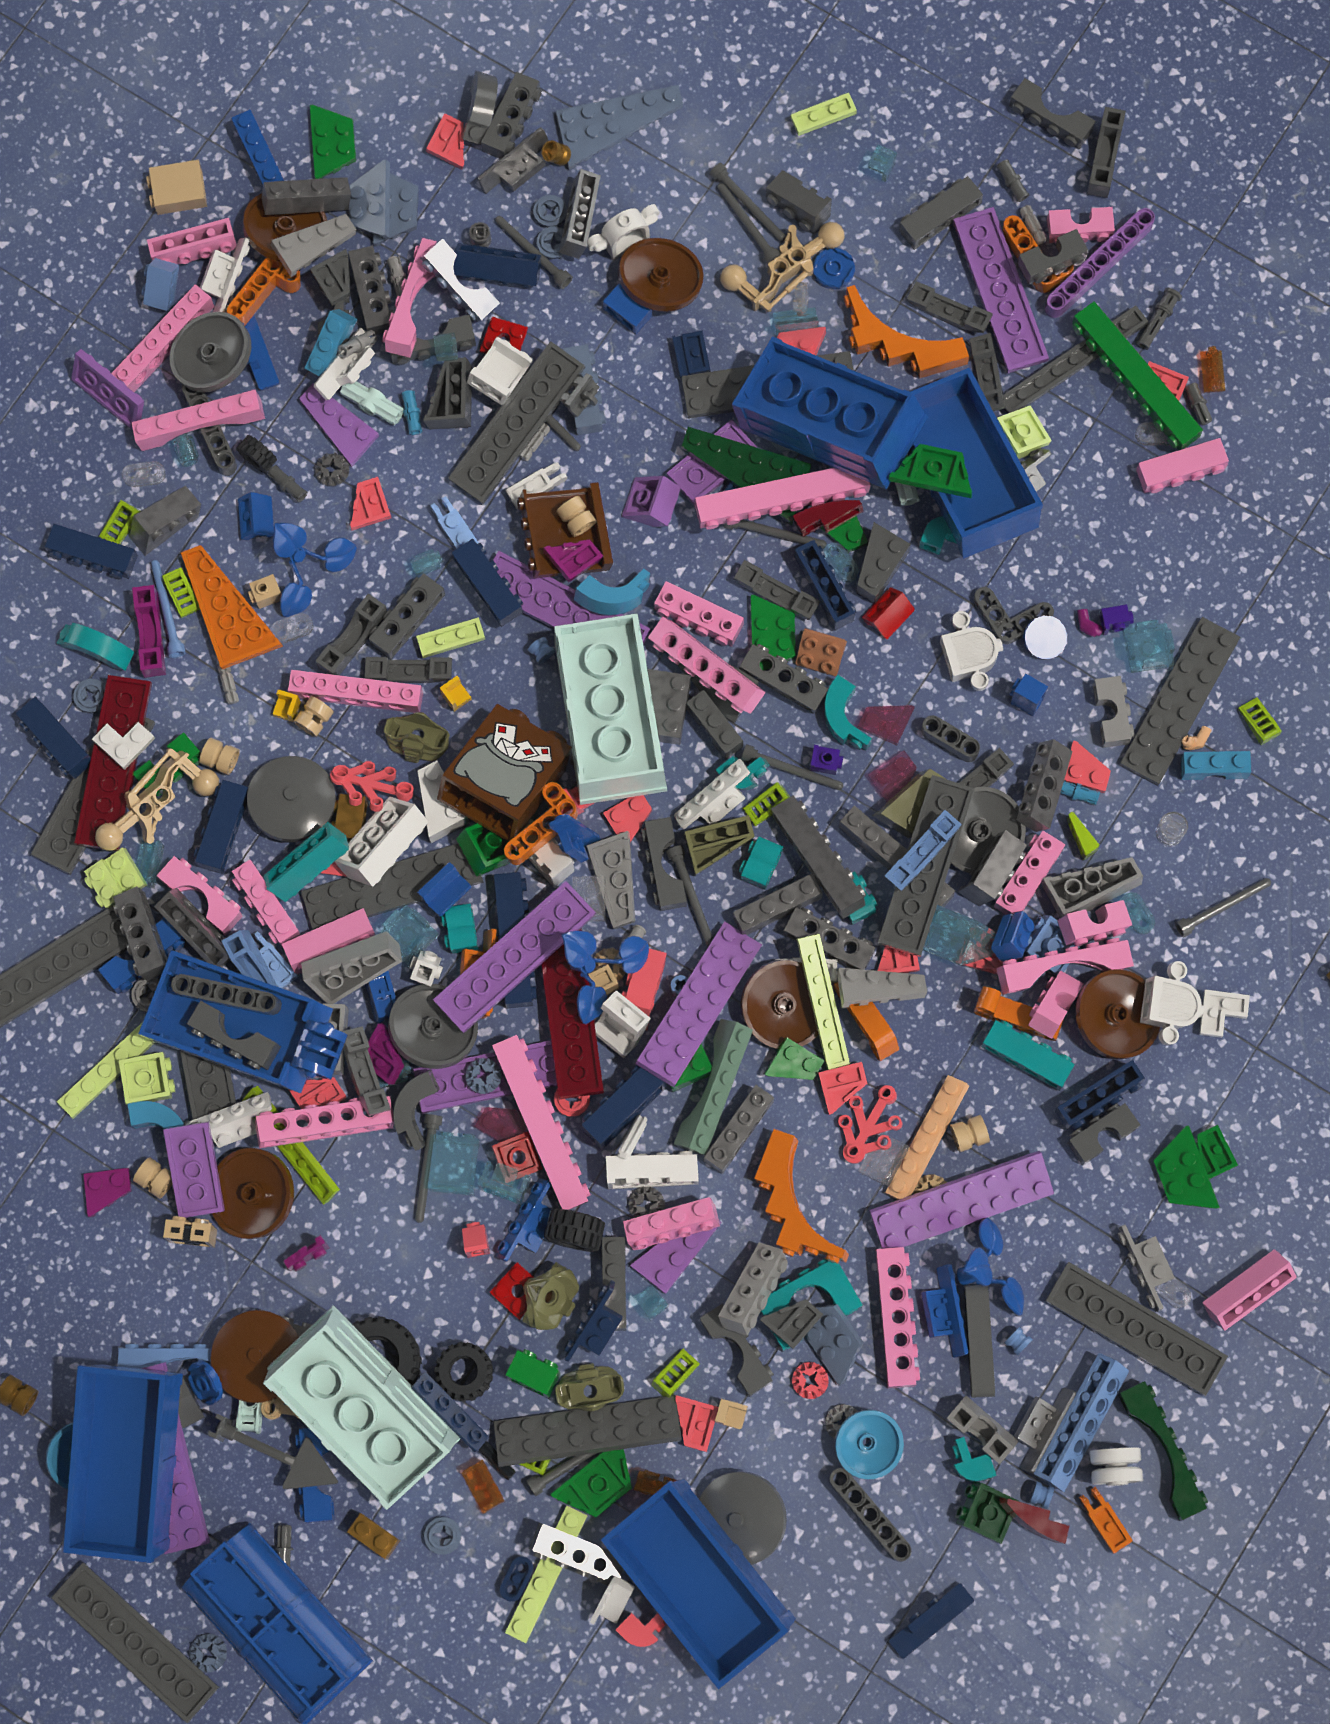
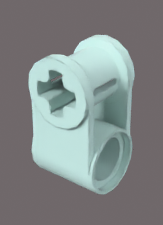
M239 1400L236 1419L237 1431H253L256 1434H260L262 1427V1403H255L249 1407L246 1402ZM245 1422H253L254 1424H245Z

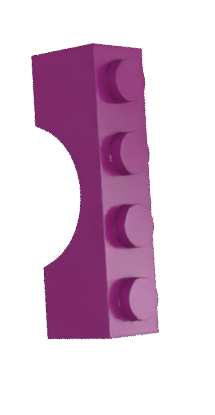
M154 585L132 587L140 647L138 649L140 670L145 678L166 675L158 592Z

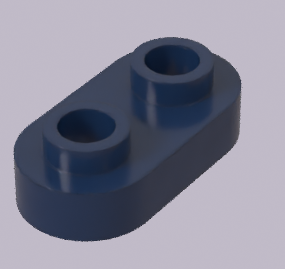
M518 1557L511 1563L500 1586V1594L505 1600L514 1602L522 1597L534 1572V1565L530 1559ZM519 1565H526L527 1570L525 1573L518 1571ZM514 1585L516 1592L511 1595L508 1593V1587Z

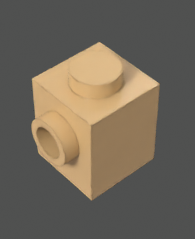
M274 574L249 583L251 591H248L251 602L252 604L257 603L259 609L280 601L281 592Z

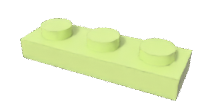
M846 93L791 114V120L798 136L853 116L857 114V109L850 94Z
M479 617L416 636L423 658L485 640Z

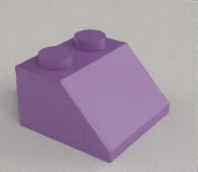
M665 476L635 477L622 517L652 527L668 526L681 487Z

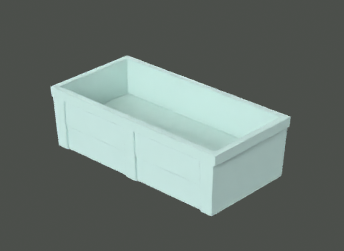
M638 614L554 626V642L580 805L666 792L667 785Z
M334 1305L267 1368L268 1372L263 1384L270 1391H273L321 1440V1443L329 1451L331 1450L379 1499V1503L386 1510L444 1458L460 1440V1437L412 1390V1385Z

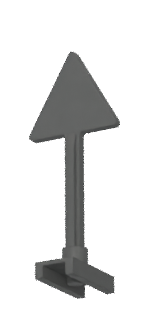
M219 1414L215 1417L221 1420L216 1425V1433L208 1431L207 1435L221 1442L225 1438L230 1441L234 1439L290 1465L291 1469L283 1484V1489L338 1483L337 1478L308 1437L304 1439L297 1456L293 1457L237 1431L238 1428L231 1425L232 1420Z

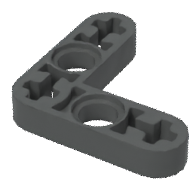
M981 587L974 596L977 608L997 639L1000 638L1002 644L1006 645L1023 637L1025 628L1019 625L1021 619L1027 618L1032 621L1035 616L1040 614V609H1043V611L1048 610L1047 616L1053 617L1054 615L1053 606L1047 602H1041L1010 619L990 588ZM982 593L984 596L989 595L987 601L990 607L985 610L987 608L985 600H979ZM991 611L1000 612L1001 619L993 621L989 617ZM1013 624H1015L1016 630L1011 632L1010 638L1007 636L1002 637L1003 630L1005 629L1008 632L1013 629Z

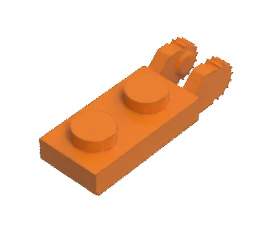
M1094 1487L1091 1489L1092 1495L1101 1506L1093 1509L1089 1500L1084 1495H1081L1079 1500L1107 1546L1114 1554L1133 1542L1108 1501L1106 1502L1097 1488Z

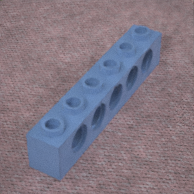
M1098 1353L1034 1472L1035 1476L1046 1484L1065 1492L1129 1372L1127 1368L1115 1359Z

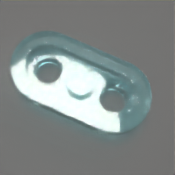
M831 543L827 545L824 550L827 564H831L836 576L841 581L846 583L854 581L858 576L859 570L856 562L841 544ZM836 550L839 554L833 556L831 551ZM850 567L852 570L851 572H845L844 568Z
M1130 892L1125 894L1121 901L1124 900L1132 922V928L1139 934L1150 933L1155 926V918L1147 905L1137 893ZM1133 902L1135 907L1129 908L1127 903ZM1144 920L1147 926L1141 927L1139 921Z

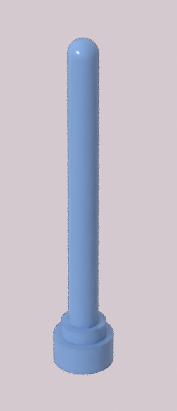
M153 560L151 567L170 641L167 647L168 655L170 658H178L186 654L185 647L177 637L160 563L158 560Z

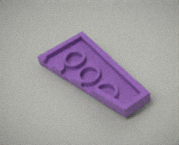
M314 383L299 398L306 410L320 425L324 433L334 443L351 467L354 466L379 437L378 432L335 399L325 400L314 388Z
M718 1227L709 1231L694 1233L688 1237H680L666 1243L657 1244L632 1263L630 1267L666 1294Z

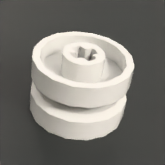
M1113 1448L1089 1451L1091 1464L1105 1466L1103 1469H1095L1091 1472L1092 1484L1118 1486L1143 1481L1141 1468L1127 1467V1464L1141 1461L1140 1448Z

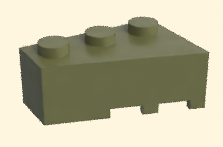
M932 769L921 771L872 816L908 839L912 838L932 775L944 777Z
M749 815L684 832L694 875H698L755 837Z

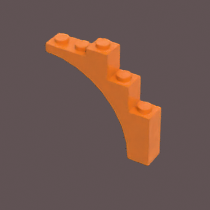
M855 285L847 287L844 302L846 308L851 309L852 315H850V319L853 325L851 336L848 338L851 348H855L857 355L879 349L883 361L886 360L888 367L910 361L914 373L917 372L919 379L968 364L969 354L963 337L951 340L929 341L899 333L882 323L871 313L862 301Z
M773 1129L754 1179L761 1189L769 1192L773 1189L765 1210L770 1216V1220L778 1224H782L784 1221L776 1245L783 1250L785 1255L793 1257L794 1254L801 1256L805 1248V1252L818 1256V1253L825 1255V1259L838 1264L839 1261L846 1263L849 1256L848 1252L828 1242L816 1233L808 1224L799 1208L793 1184V1163L799 1141L791 1134Z

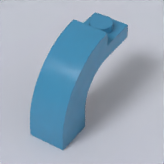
M643 569L628 584L622 587L605 586L589 575L576 588L574 601L584 608L599 614L618 615L629 612L641 604L643 593L650 586L649 578L651 573Z
M140 1101L128 1104L130 1122L134 1129L147 1126H158L165 1129L185 1125L183 1120L173 1110L160 1103Z

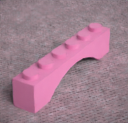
M422 238L420 246L416 245L414 262H410L407 273L409 276L403 280L401 287L402 295L397 296L395 303L396 311L391 313L389 330H385L382 341L385 343L386 352L411 357L416 343V327L410 314L412 303L420 289L435 277L433 272L430 273L423 267V261L420 257L437 241Z
M256 390L131 423L135 442L141 451L163 446L177 436L199 428L221 424H247L265 419L261 398Z
M1119 938L1107 940L1105 945L1099 946V942L1087 944L1086 949L1079 950L1078 946L1065 949L1066 953L1058 954L1056 950L1044 953L1045 957L1037 958V955L1024 957V961L1018 963L1016 959L1004 961L1003 966L996 968L1002 995L1030 988L1045 971L1060 964H1084L1097 968L1102 972L1114 969L1124 970L1133 967L1134 964L1128 940L1120 941Z

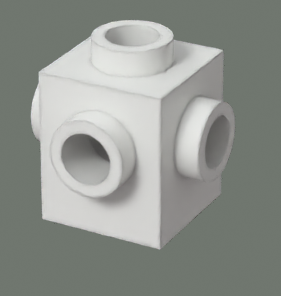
M420 951L419 956H414L409 969H412L413 972L410 979L420 984L431 986L434 978L439 979L443 967L439 966L442 958L431 951Z

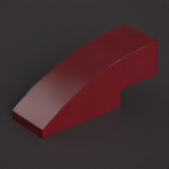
M860 500L832 501L805 509L793 515V519L800 533L805 537L820 527H823L825 532L828 533L864 511Z
M1000 1498L999 1503L1006 1512L1030 1532L1052 1542L1066 1544L1070 1526L1049 1520L1050 1510L1011 1499Z

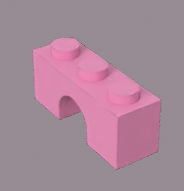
M1113 207L1091 208L1089 222L1086 224L1075 223L1071 218L1070 209L1049 211L1047 217L1049 243L1056 244L1057 237L1075 229L1078 230L1084 243L1090 240L1106 242L1115 231Z
M1124 900L1106 904L1096 910L1098 924L1090 920L1086 909L1066 914L1060 918L1058 924L1066 946L1071 944L1081 946L1088 943V940L1094 939V942L1106 939L1107 935L1112 934L1113 937H1118L1125 934V930L1132 926V922Z
M1061 970L1056 978L1052 976L1045 987L1049 989L1048 992L1043 990L1037 1000L1041 1004H1035L1029 1014L1033 1018L1028 1026L1052 1039L1084 983Z

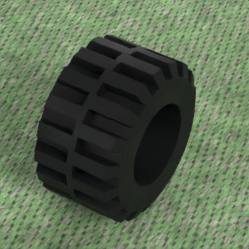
M552 1209L549 1213L544 1238L551 1243L587 1252L599 1251L605 1222L595 1216L577 1211Z
M458 1342L456 1345L448 1346L449 1348L441 1352L442 1355L436 1361L435 1379L438 1385L452 1399L460 1400L461 1402L476 1400L475 1398L483 1396L493 1380L494 1371L489 1356L481 1347L469 1342ZM467 1358L476 1364L478 1374L472 1383L463 1386L453 1381L451 1368L456 1361Z

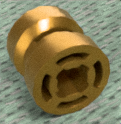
M549 140L543 145L542 157L546 161L563 166L570 160L571 150L567 145Z

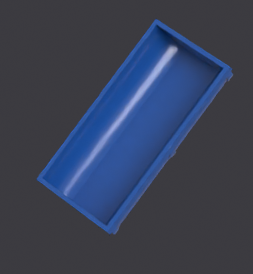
M251 1523L247 1524L230 1540L224 1541L190 1573L191 1577L181 1587L301 1724H308L373 1662L371 1657L290 1566L281 1559L274 1548Z

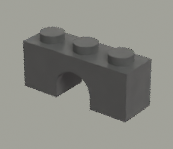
M1077 229L1057 237L1056 248L1059 254L1055 257L1045 256L1039 246L1019 255L1018 265L1029 285L1034 282L1041 283L1047 276L1052 274L1058 275L1064 272L1067 267L1071 265L1078 266L1085 261L1088 249Z
M704 690L686 702V710L699 726L702 725L708 732L713 745L725 760L743 748L742 738Z
M1118 1103L1107 1110L1108 1114L1103 1118H1100V1116L1095 1117L1088 1122L1090 1126L1084 1131L1079 1128L1069 1135L1071 1139L1067 1144L1082 1165L1103 1152V1148L1098 1142V1134L1101 1131L1108 1130L1113 1132L1120 1141L1140 1127V1123L1126 1103L1121 1106Z

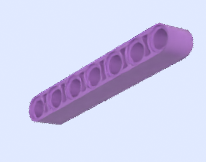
M1147 208L1140 209L1061 283L1047 298L1045 307L1047 315L1051 318L1062 316L1152 229L1155 220L1153 211ZM1140 219H1146L1149 223L1144 224L1140 222ZM1125 233H1131L1134 237H1127ZM1117 247L1119 251L1115 252L1112 251L1110 248ZM1102 261L1105 265L1100 266L1095 262ZM1081 275H1088L1090 279L1085 280L1081 278ZM1066 289H1073L1075 293L1070 294ZM1051 303H1058L1060 307L1055 308Z

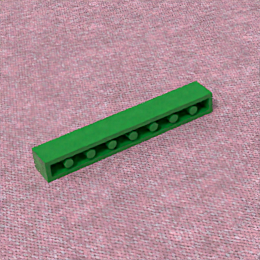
M1095 301L1074 315L1072 322L1074 331L1084 337L1088 348L1100 356L1101 363L1105 367L1110 368L1115 380L1126 387L1130 398L1137 400L1142 412L1153 419L1157 430L1163 431L1173 448L1178 450L1185 449L1200 438L1203 431L1200 425Z

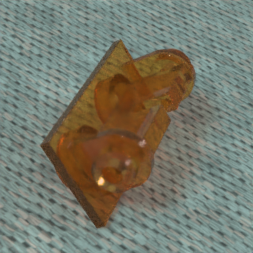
M1210 346L1208 351L1200 352L1204 392L1225 391L1222 350L1219 351L1216 349V346Z
M647 1469L644 1471L640 1470L634 1490L653 1496L669 1481L675 1482L678 1480L664 1476L663 1481H660V1474L648 1471Z

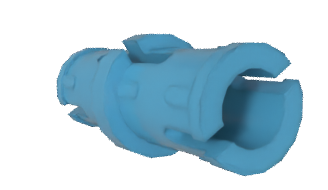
M407 390L401 393L405 409L403 414L407 419L409 434L418 435L422 433L419 417L421 414L420 408L417 407L415 391Z
M1064 781L1060 794L1072 797V800L1075 801L1078 799L1096 805L1100 795L1099 791L1083 787L1080 783L1074 784Z

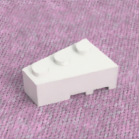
M438 761L418 770L425 817L428 820V835L431 843L470 823L468 817L437 800L441 778L444 773Z
M530 819L528 823L525 825V827L522 829V831L525 828H527L530 824H532L534 821ZM530 835L527 838L529 843H534L538 840L537 835ZM554 838L528 858L554 888L574 872V861L568 854L561 851L559 844ZM522 842V843H521V846H523L524 849L526 850L527 848L525 847L524 843Z

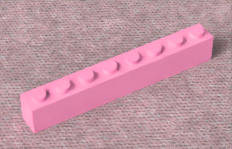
M836 468L696 497L695 508L700 529L706 528L709 530L717 528L720 524L724 523L734 525L743 519L756 520L766 514L775 516L785 510L798 511L803 509V506L812 505L813 507L831 500L842 501L845 500V497L854 496V498L863 497L869 492L871 485L869 482Z
M515 1035L492 1045L561 1208L571 1210L589 1202L587 1197L591 1194L586 1183L581 1185L578 1178L582 1173L577 1162L572 1164L569 1155L573 1154L568 1141L563 1143L560 1136L564 1133L560 1122H554L551 1115L555 1113L551 1101H545L542 1094L546 1092L542 1080L537 1081L534 1076V1072L537 1069L533 1059L528 1060L525 1055L528 1048L524 1039H519Z

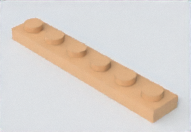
M949 1075L946 1077L885 1192L888 1196L900 1200L912 1195L969 1088L966 1082Z

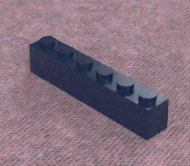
M521 872L494 874L500 939L525 918V913H529L528 899L524 900L523 891H527L526 878H522ZM535 971L529 974L505 996L507 1009L533 1006V1000L537 999L536 986H531V978H535Z

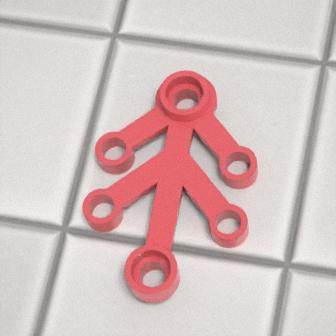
M366 761L362 765L350 769L347 766L338 765L330 773L331 781L336 785L343 786L349 795V803L353 806H358L362 803V794L356 791L352 784L360 786L370 800V809L375 812L383 809V799L378 797L374 790L396 795L399 800L406 802L413 797L414 788L408 782H400L397 786L378 782L383 779L394 781L396 779V769L393 767H386L384 770L375 773V764L371 761ZM362 773H363L364 775H366V776H364V777H359V776H357V775L362 774Z
M885 1085L879 1089V1100L867 1121L863 1111L864 1103L860 1096H852L850 1098L849 1104L855 1112L860 1133L855 1140L851 1129L853 1122L850 1116L842 1115L839 1118L838 1124L843 1129L847 1142L843 1149V1156L847 1162L852 1164L859 1163L864 1159L865 1154L880 1149L887 1150L891 1147L892 1142L887 1135L879 1136L875 1142L865 1144L870 1136L889 1130L896 1131L901 1129L903 1125L901 1118L896 1115L891 1116L886 1122L876 1124L886 1105L893 1104L897 1099V1093L892 1086ZM886 1090L891 1092L888 1097L883 1096ZM855 1100L860 1101L858 1106H853ZM844 1119L849 1120V1124L846 1126L842 1125ZM893 1120L899 1121L897 1126L891 1125ZM883 1139L888 1140V1144L885 1146L880 1144ZM852 1149H858L856 1155L850 1154Z

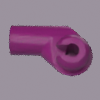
M1080 609L1077 611L1080 630L1091 637L1100 636L1103 632L1102 626L1089 620L1088 610Z

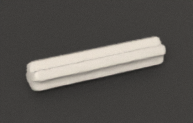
M636 1116L618 1150L619 1158L627 1160L631 1156L647 1125L646 1117Z

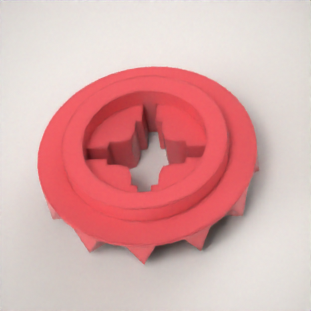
M557 1089L554 1095L555 1106L563 1115L568 1117L580 1116L589 1106L590 1095L575 1097L582 1101L574 1102V1105L570 1108L569 1101L566 1099L559 1100Z
M814 1362L801 1364L796 1368L792 1376L794 1390L798 1395L806 1399L820 1397L826 1391L829 1383L828 1374L825 1369ZM816 1372L817 1374L814 1381L819 1387L810 1384L806 1388H803L805 1386L806 1379L802 1374L811 1376L812 1374L814 1375Z

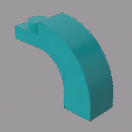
M77 623L66 624L60 632V637L57 641V644L63 648L84 652L99 659L113 669L126 671L134 654L133 650L119 641Z
M837 675L827 691L824 714L827 727L832 736L841 745H844L849 739L852 746L859 750L862 748L867 751L871 745L872 738L854 727L845 715V707L854 695L856 686L840 675Z

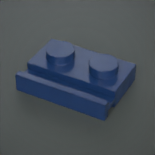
M703 330L682 334V336H672L680 379L682 376L711 372Z

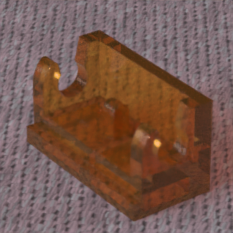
M483 1460L462 1472L483 1514L506 1502Z

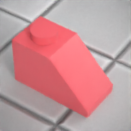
M480 1222L466 1224L467 1228H462L467 1257L471 1258L490 1254L485 1225H480Z

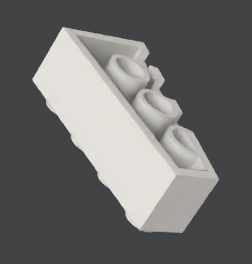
M692 1151L679 1152V1155H670L668 1152L657 1153L656 1155L635 1154L627 1160L619 1158L618 1155L606 1156L608 1189L699 1184L697 1154H692Z

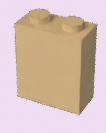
M199 160L149 168L150 176H146L148 188H152L153 195H149L151 208H155L158 215L208 207L202 167Z

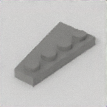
M347 214L276 238L271 241V247L290 277L297 274L299 269L306 268L316 258L326 255L327 251L331 248H336L356 234V228Z
M626 831L587 845L614 929L635 922L630 832Z
M839 968L837 971L842 1008L857 1003L859 1006L868 1005L869 1002L873 1001L887 1003L890 999H898V1001L925 998L927 994L924 975Z

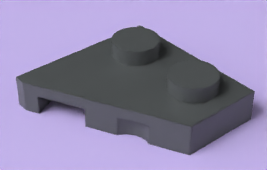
M346 249L310 268L311 273L331 306L350 296L349 261Z
M805 1299L792 1306L763 1316L760 1321L790 1348L794 1349L819 1321L823 1313Z

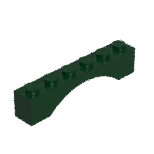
M1144 1381L1119 1393L1118 1396L1127 1415L1149 1428L1165 1449L1172 1474V1489L1169 1501L1179 1521L1207 1509L1206 1504L1208 1500L1202 1490L1199 1491L1195 1484L1198 1480L1192 1469L1188 1470L1184 1462L1187 1461V1457L1183 1449H1178L1174 1441L1177 1439L1171 1426L1167 1427L1164 1421L1166 1414L1161 1405L1157 1407L1154 1400L1156 1394L1150 1384L1147 1385Z

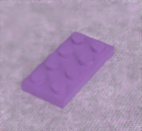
M82 349L76 352L71 380L133 430L131 422L141 420L144 400L139 394L130 390L123 381L113 376L107 368L96 362L90 354H87Z
M732 419L714 433V435L757 447ZM690 454L667 472V477L681 487L680 491L694 506L696 497L709 495L727 480Z
M209 1121L163 1129L178 1217L186 1218L223 1212L225 1209Z

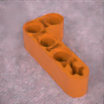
M1011 215L1005 219L1002 231L1008 246L1018 260L1020 254L1038 245L1018 216ZM1024 243L1028 247L1021 248L1018 244ZM1074 265L1066 268L1068 272L1047 276L1050 280L1049 282H1034V287L1041 293L1050 292L1073 273Z
M265 258L228 305L227 313L235 316L246 325L276 286L288 293L297 292L301 287L300 271L298 270L297 274L290 277L282 262Z
M550 782L542 790L544 800L550 809L505 845L504 853L511 864L519 865L558 835L556 831L546 829L544 825L548 821H554L557 816L563 815L561 812L564 808L571 807L573 811L569 815L577 819L578 811L574 801L559 784ZM551 791L559 792V795L554 799L548 797ZM530 835L538 836L536 842H527V838ZM522 842L524 843L525 847L527 848L526 850L524 849L523 846H521V843H522ZM511 851H518L519 855L516 856L515 854H512Z
M836 982L833 984V988L840 998L839 985ZM873 1002L863 1006H859L858 1003L850 1004L849 1007H846L867 1037L870 1047L879 1061L899 1051L894 1032Z
M982 987L974 1009L976 1015L992 1021L997 1020L1000 1022L1003 1020L1011 1024L1015 1029L1050 1041L1057 1040L1063 1021L1051 1039L1028 1026L1033 1018L1029 1016L1033 1007L1002 997V993L994 988Z

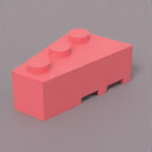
M649 949L647 961L638 972L628 973L626 985L629 986L628 991H623L622 993L626 999L649 1017L651 1010L653 1011L654 1000L659 989L667 955L665 952Z

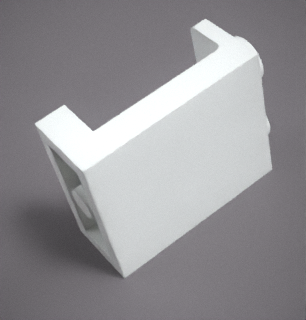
M496 337L492 347L479 365L470 372L467 383L500 405H503L529 371L533 360L527 353L511 346L508 341Z
M616 990L603 1003L601 1007L603 1013L595 1024L596 1036L625 1058L637 1046L651 1018Z

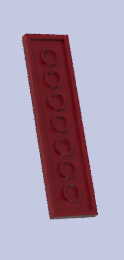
M108 675L96 734L106 724L110 725L122 737L138 722L144 727L152 682ZM94 743L74 842L75 845L101 849L95 840V834L99 826L105 823L115 824L127 813L125 793L132 789L133 774L138 757L124 770ZM120 846L112 851H119Z
M563 944L541 964L559 1100L604 1093L595 1022L592 1020L588 1024H583L577 1008V997L580 989L585 985H590L585 978L580 976L581 972L571 969L566 960Z

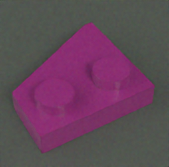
M583 540L578 543H563L562 546L556 547L546 546L543 549L545 555L568 582H571L603 558V555L591 540Z
M378 1023L368 1041L370 1046L368 1052L375 1073L389 1085H394L404 1068V1064L390 1039L386 1025Z
M129 1168L84 1174L88 1217H94L96 1213L105 1207H109L117 1199L124 1197L132 1191Z
M321 1235L315 1238V1243L308 1247H302L284 1260L286 1267L290 1271L295 1270L297 1272L307 1266V1261L312 1258L318 1260L327 1254L326 1250L330 1248Z

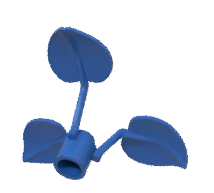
M274 523V552L280 557H288L290 559L289 564L292 566L298 579V584L291 582L282 591L280 611L284 617L304 611L312 600V591L308 586H302L303 581L295 563L302 562L305 559V554H308L317 559L326 560L325 568L328 571H341L352 562L355 556L356 545L346 538H334L326 545L324 550L325 556H321L306 548H302L306 543L307 535L300 526L292 523Z
M578 930L562 934L567 962L571 969L581 972L580 976L590 983V986L585 985L580 989L577 997L578 1014L583 1024H588L601 1015L603 1012L601 1007L607 1000L606 991L602 987H595V982L587 974L595 969L596 963H622V969L625 973L638 972L648 958L649 945L647 941L638 936L627 937L619 947L621 959H599L590 956L597 947L596 939L591 933Z
M986 1217L979 1225V1237L987 1252L985 1253L981 1248L974 1249L969 1255L965 1266L957 1269V1278L962 1285L974 1282L983 1286L1001 1284L1003 1286L1001 1294L1005 1303L1020 1317L1024 1308V1295L1018 1281L1013 1277H1008L1006 1281L1003 1279H992L988 1257L992 1253L995 1256L1001 1254L1003 1239L995 1223Z

